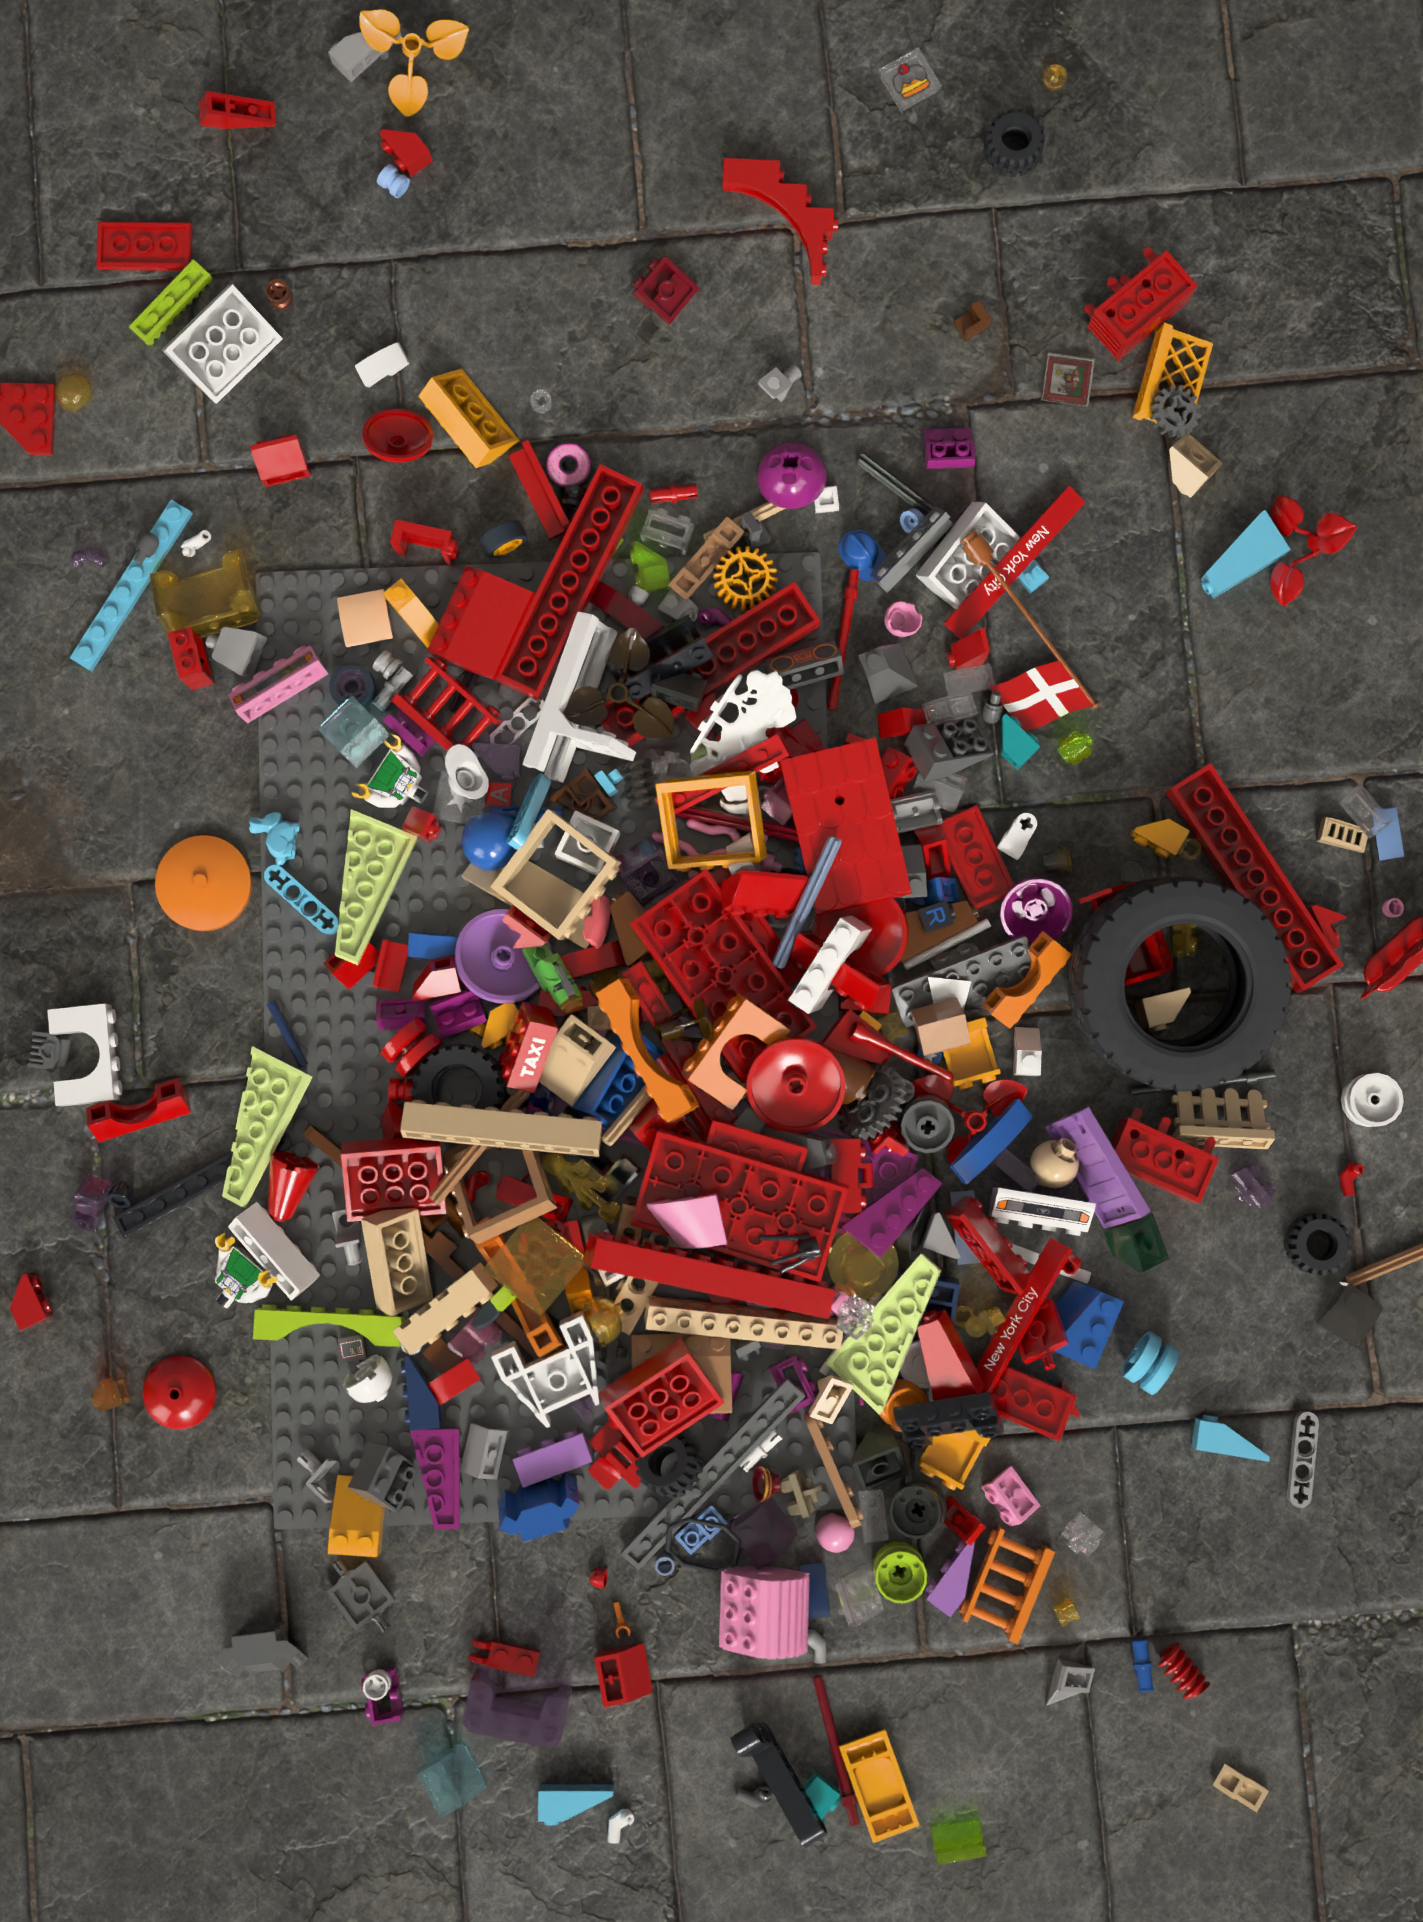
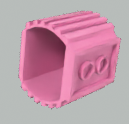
M739 1566L722 1570L719 1647L723 1648V1650L767 1659L793 1658V1656L798 1657L807 1653L809 1573L775 1566Z

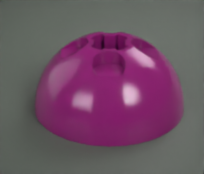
M785 442L770 449L762 458L757 471V484L763 497L771 504L786 509H797L814 502L823 492L827 481L826 468L820 455L808 445L799 442Z
M1029 877L1017 882L1007 891L1001 904L1000 916L1003 928L1011 938L1014 939L1025 935L1028 944L1031 945L1042 931L1054 940L1058 939L1067 930L1072 919L1073 909L1067 892L1058 883L1044 877Z

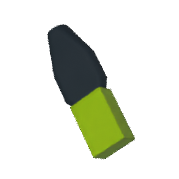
M504 1285L490 1301H487L480 1308L472 1323V1327L476 1331L492 1324L500 1316V1312L517 1297L509 1285Z

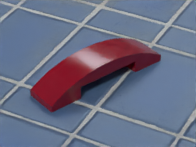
M603 582L598 585L590 601V604L605 615L611 616L627 629L635 628L643 639L665 628L664 625L637 604Z

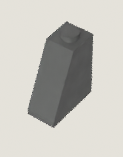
M772 1127L764 1129L766 1135L808 1147L802 1171L837 1163L836 1148L830 1138L806 1132L791 1133L779 1131Z

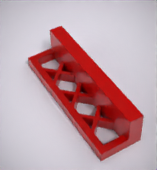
M526 440L522 442L523 449L509 455V459L551 541L565 534L570 524L529 441Z

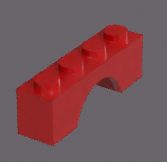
M179 1078L155 1085L154 1094L147 1101L137 1105H118L108 1100L86 1107L87 1126L98 1142L191 1113L189 1094Z

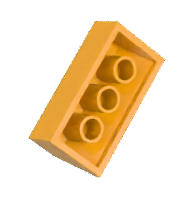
M462 368L432 377L419 394V398L431 411L475 468L492 463L519 441Z

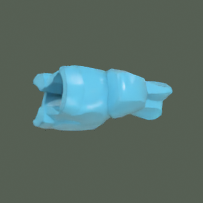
M272 812L266 815L264 819L250 818L249 830L251 833L266 832L268 834L266 845L270 854L275 857L276 865H283L286 860L295 858L296 837L300 829L299 823L282 820V813Z

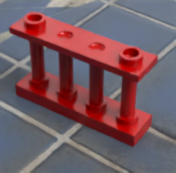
M427 657L424 660L431 668L410 694L397 693L391 700L446 751L458 744L469 748L491 721L494 724H502L504 721L499 717L501 713L494 706H487L446 669L448 665L439 657ZM440 674L449 684L429 708L422 711L416 705L418 703L417 699L435 677ZM455 690L459 691L466 700L445 725L439 726L433 721L435 714ZM475 706L484 716L463 741L457 742L451 737L453 735L452 731L469 710Z

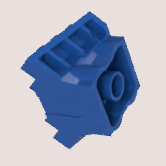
M564 1472L559 1481L550 1477L547 1480L526 1487H522L520 1484L515 1495L504 1490L498 1501L499 1529L510 1535L520 1533L521 1539L524 1542L565 1530L571 1523L570 1517H573L579 1506L577 1478Z

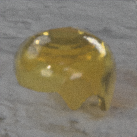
M73 373L63 376L56 385L57 403L64 410L70 412H77L78 409L87 407L93 395L90 382L80 374Z

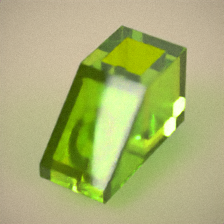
M633 542L634 550H630L632 564H637L639 573H634L637 587H642L647 593L671 588L668 586L671 581L666 559L640 542Z

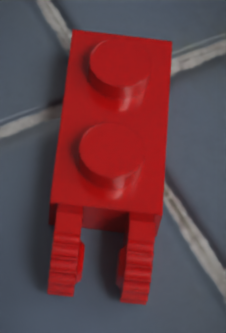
M473 1638V1646L490 1649L489 1657L476 1653L469 1654V1661L487 1665V1667L535 1677L540 1655L539 1650L496 1640L487 1641Z

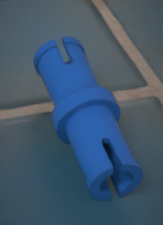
M1135 1639L1131 1642L1135 1660L1133 1669L1136 1670L1138 1692H1151L1154 1690L1151 1674L1153 1663L1149 1660L1147 1639Z

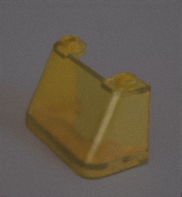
M241 548L225 553L221 559L223 567L180 580L174 572L169 570L150 574L156 616L167 637V632L189 626L201 637H206L211 633H220L223 627L237 628L252 624L260 618L258 602L245 555Z

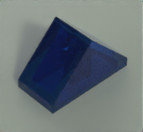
M538 1082L535 1093L530 1092L527 1114L534 1115L535 1112H544L554 1117L556 1094Z

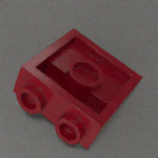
M663 256L658 260L655 257L647 266L648 274L645 277L641 275L633 283L632 286L635 290L631 294L648 310L652 309L669 325L700 288L669 258Z

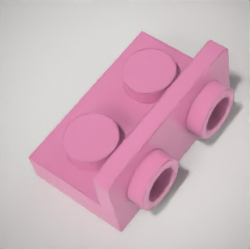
M1012 1466L1005 1468L991 1482L985 1483L981 1487L985 1492L987 1500L994 1504L1000 1512L1001 1519L1009 1526L1022 1524L1041 1506Z

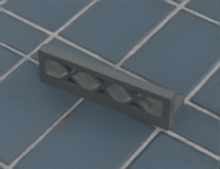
M935 506L869 575L886 593L902 579L953 525L949 520L950 516L947 512Z

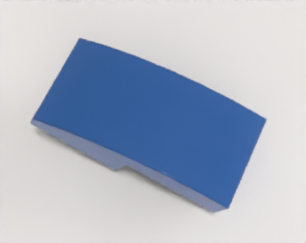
M409 932L408 956L425 959L455 956V947L459 936L441 933Z

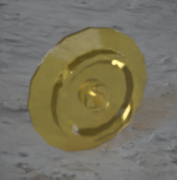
M848 1232L836 1240L828 1259L830 1277L837 1288L848 1296L859 1299L878 1297L887 1291L897 1277L899 1266L896 1249L893 1245L879 1259Z

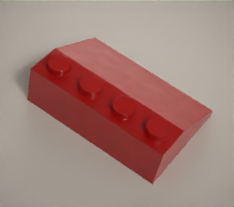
M466 566L427 652L435 658L439 657L446 664L496 680L535 593L483 570Z
M392 1138L342 1142L341 1161L348 1222L361 1221V1218L383 1210L416 1208L419 1211V1216L446 1214L445 1198L440 1204H436L429 1198V1194L444 1178L441 1141Z
M964 1196L943 1215L978 1258L1002 1291L1021 1295L1025 1291L1030 1275L1026 1269L1028 1264L1020 1255L1016 1256L1011 1250L1013 1245L1006 1236L1001 1237L996 1230L998 1228L996 1222L990 1216L987 1218L981 1211L984 1208L979 1200L975 1197L972 1199L970 1196Z
M679 1338L598 1392L604 1409L641 1457L646 1456L724 1404L720 1394L682 1338Z

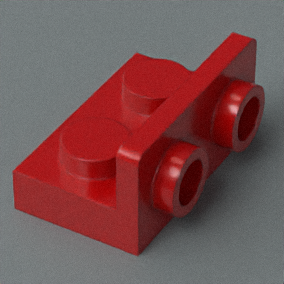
M891 1119L889 1121L890 1128L883 1127V1134L876 1131L875 1138L868 1136L867 1140L871 1152L877 1154L883 1147L889 1152H896L902 1157L909 1152L900 1124L895 1120Z

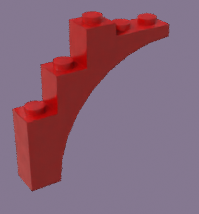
M724 158L723 190L757 198L773 207L786 218L798 233L805 247L810 265L811 285H820L821 277H826L827 262H822V254H827L828 240H832L833 232H837L838 217H834V208L810 207L811 194L807 193V185L785 184L784 170H780V161Z

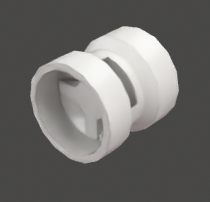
M381 1669L371 1672L363 1685L365 1695L372 1700L383 1698L391 1687L390 1675Z

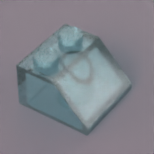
M352 695L317 728L355 768L390 736L389 732Z
M464 1742L422 1765L416 1774L440 1819L465 1805L487 1787Z

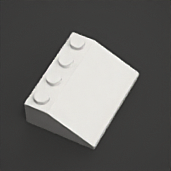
M232 284L223 289L162 351L217 404L282 340V337Z
M972 502L916 574L932 592L955 609L991 571L987 565L982 567L978 564L975 566L963 551V545L960 541L974 530L978 534L981 533L994 550L991 554L993 559L990 562L995 566L1020 539L1004 520L984 502Z

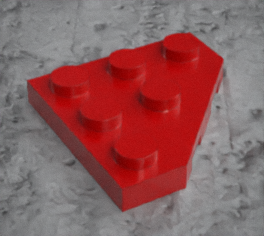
M0 383V424L30 455H53L57 387L54 384Z

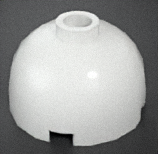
M377 1354L360 1362L357 1365L359 1370L354 1375L350 1372L343 1381V1388L358 1402L367 1403L375 1400L378 1402L388 1395L387 1390L391 1386L393 1377L392 1371L384 1358Z

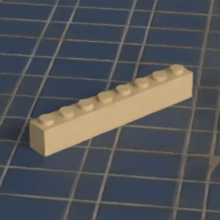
M412 1100L411 1103H404L400 1131L403 1138L599 1157L602 1121H598L594 1117L573 1119L572 1116L566 1114L553 1117L544 1112H535L532 1115L524 1114L521 1110L502 1112L494 1107H486L485 1110L475 1109L471 1105L451 1107L450 1104L443 1102L430 1105L421 1100Z

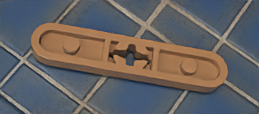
M808 1412L803 1417L852 1529L861 1525L860 1520L864 1519L858 1505L853 1507L850 1497L854 1495L848 1482L843 1484L830 1454L834 1450L828 1436L823 1438L820 1431L821 1428H824L822 1421L810 1417Z

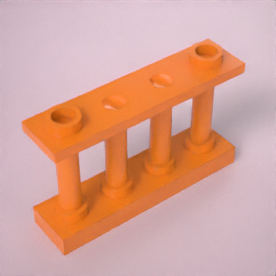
M997 1525L996 1530L992 1529L988 1536L987 1543L990 1545L968 1599L964 1598L959 1612L964 1622L968 1623L970 1616L973 1615L1004 1628L1007 1639L1018 1645L1055 1551L1044 1544L1041 1550H1034L1003 1536L1004 1528ZM1002 1546L1032 1559V1562L1035 1563L1032 1572L1025 1573L994 1560L998 1547ZM989 1569L1022 1582L1023 1586H1025L1022 1596H1015L985 1583L984 1581ZM980 1591L1013 1605L1014 1609H1016L1013 1619L1003 1618L976 1606L975 1603Z

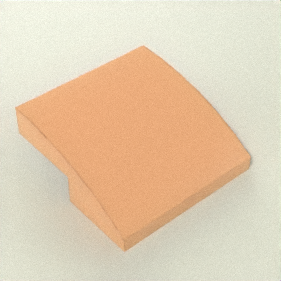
M384 589L337 598L346 647L393 638L387 602L383 595Z

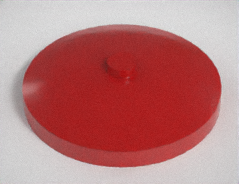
M895 898L819 916L815 915L813 933L825 941L842 917L853 915L871 927L872 930L860 949L854 950L849 956L879 976H883L892 970L906 951L909 939L908 921L902 906Z
M806 1037L782 1038L764 1047L754 1058L747 1076L748 1099L757 1116L770 1127L791 1133L810 1132L828 1123L840 1109L845 1095L844 1071L835 1054L822 1043Z

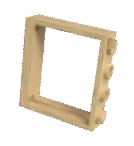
M547 809L530 832L526 842L516 851L491 885V888L558 940H564L565 938L568 939L576 931L577 927L575 924L580 918L584 919L591 910L589 905L594 899L598 900L606 890L604 885L609 879L613 880L617 876L616 874L620 869L618 866L621 862L556 812ZM555 824L606 862L603 869L559 928L507 889Z

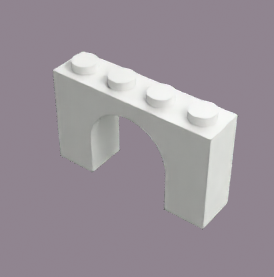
M853 915L840 918L789 998V1001L808 1014L822 1009L834 990L829 985L836 972L854 950L860 949L872 928Z
M97 1004L48 1010L50 1034L87 1033L96 1041L100 1051L98 1065L90 1075L81 1079L54 1082L55 1105L71 1106L120 1100L119 1095L122 1094V1084L118 1080L117 1071L120 1070V1060L115 1052V1047L118 1046L117 1033H114L113 1023L116 1022V1013L112 1009V1005Z

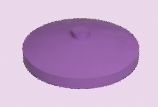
M507 909L491 910L474 917L462 929L455 947V966L462 982L477 996L495 1003H514L524 1000L541 987L522 952L523 948H513L521 934L511 930L502 921L505 914L509 911ZM548 940V941H547V944H548L549 948L551 949V946H550V943H549V940Z

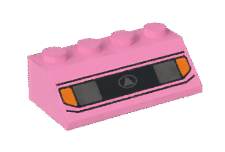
M310 645L296 649L293 652L294 655L290 658L278 660L270 670L258 672L252 677V681L247 684L241 683L232 689V693L228 696L235 711L246 723L251 722L328 675L327 670Z

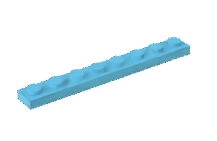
M170 500L150 531L159 539V547L150 558L146 557L142 565L134 560L131 561L70 656V659L91 672L94 670L193 515L191 511Z

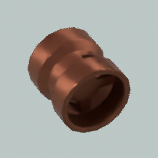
M273 279L267 284L265 293L271 305L278 310L287 309L293 301V296L287 283L281 279Z

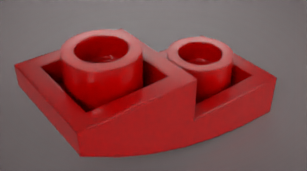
M467 1358L427 1385L438 1403L442 1405L479 1381L481 1377L470 1359Z

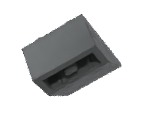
M974 717L914 726L904 743L924 781L945 778L994 755V751Z

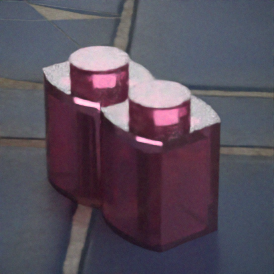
M476 1313L447 1347L462 1361L469 1358L471 1362L477 1365L486 1355L483 1351L488 1344L494 1346L503 1336L499 1333L503 1327L494 1321L492 1324L476 1331L472 1327V1323L477 1315Z

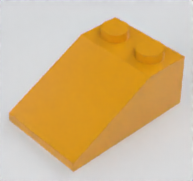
M337 1475L329 1530L328 1554L378 1557L382 1550L385 1508L362 1498L348 1488L353 1475Z

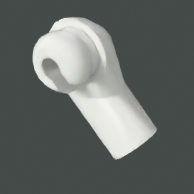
M203 530L199 534L185 540L181 546L183 548V555L187 557L194 556L195 549L201 548L211 540V534Z
M621 1809L609 1819L607 1842L613 1844L620 1843L621 1829L634 1822V1815L629 1809Z

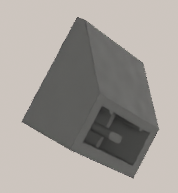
M369 1442L348 1488L368 1501L399 1513L419 1467L391 1447Z

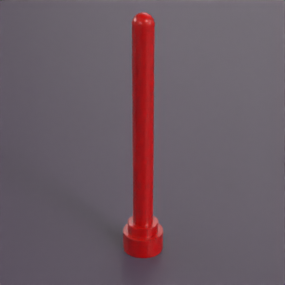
M858 1020L854 1022L849 1031L848 1037L856 1042L867 1041L947 1081H951L954 1078L952 1072L871 1033L867 1025Z

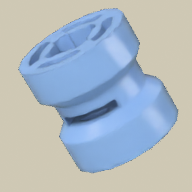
M389 164L379 174L377 183L383 188H388L392 196L399 198L407 190L410 179L404 174L400 175L397 168Z

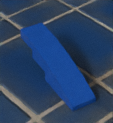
M1020 1099L1012 1100L1000 1116L994 1117L982 1133L975 1134L950 1165V1168L964 1185L968 1184L985 1169L1032 1119L1033 1116Z

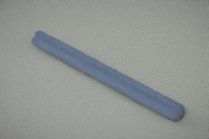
M836 836L828 837L774 955L772 963L777 968L782 969L786 966L796 937L802 931L839 850L842 840Z

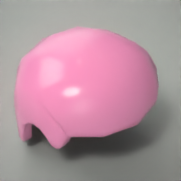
M898 601L892 603L885 611L884 623L891 634L898 637L913 635L919 630L923 617L922 614L915 610L914 604Z
M829 1513L821 1517L816 1524L815 1536L819 1544L830 1552L839 1553L847 1550L854 1541L855 1530L852 1529L848 1519L843 1516Z

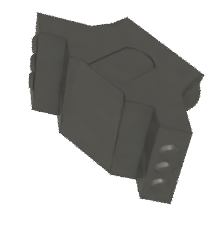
M277 1622L237 1629L236 1633L231 1635L232 1647L222 1649L214 1660L223 1670L238 1678L244 1669L255 1676L257 1672L280 1669L284 1672L290 1663L300 1670L308 1658L289 1643L285 1623Z

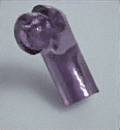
M91 548L75 551L71 555V564L76 568H81L84 566V562L88 561L103 568L108 561V557Z

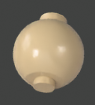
M1061 1138L1060 1141H1045L1036 1147L1031 1155L1030 1169L1035 1181L1040 1186L1054 1189L1062 1188L1074 1180L1079 1169V1160L1076 1154L1077 1146L1068 1138Z

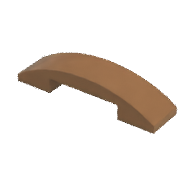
M726 517L668 586L687 601L711 574L715 566L721 562L720 558L727 555V552L732 549L745 531Z

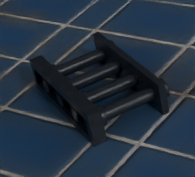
M689 615L682 617L644 639L650 650V660L640 672L629 669L624 681V685L630 691L629 698L637 701L651 693L653 683L686 673L713 657L704 638L698 633ZM610 659L605 661L615 680L619 683L624 669L614 668Z

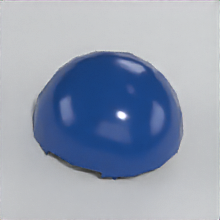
M489 812L475 815L468 820L462 832L461 845L464 855L472 865L483 871H495L508 864L517 851L506 843L514 824V820L510 815Z

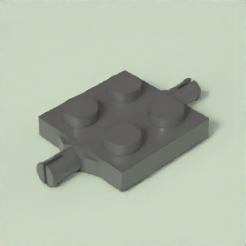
M339 1559L332 1566L341 1577L326 1592L355 1631L363 1625L374 1621L383 1633L390 1625L384 1619L382 1613L396 1598L368 1560L357 1568L348 1570L342 1560Z

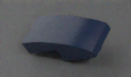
M825 1564L800 1565V1572L809 1573L808 1618L831 1616Z

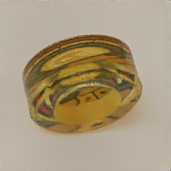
M1060 65L1049 66L1043 75L1045 87L1053 91L1060 90L1065 85L1067 79V72Z

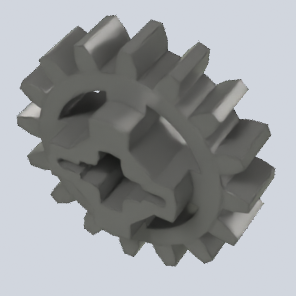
M1171 385L1158 392V395L1152 399L1155 404L1149 408L1151 411H1154L1150 419H1156L1157 423L1153 427L1157 428L1160 426L1162 428L1160 431L1161 435L1168 432V438H1172L1175 435L1177 438H1181L1191 433L1192 429L1198 426L1196 420L1201 417V414L1197 413L1196 410L1201 405L1194 403L1197 396L1192 398L1189 396L1190 389L1183 392L1181 385L1177 388Z

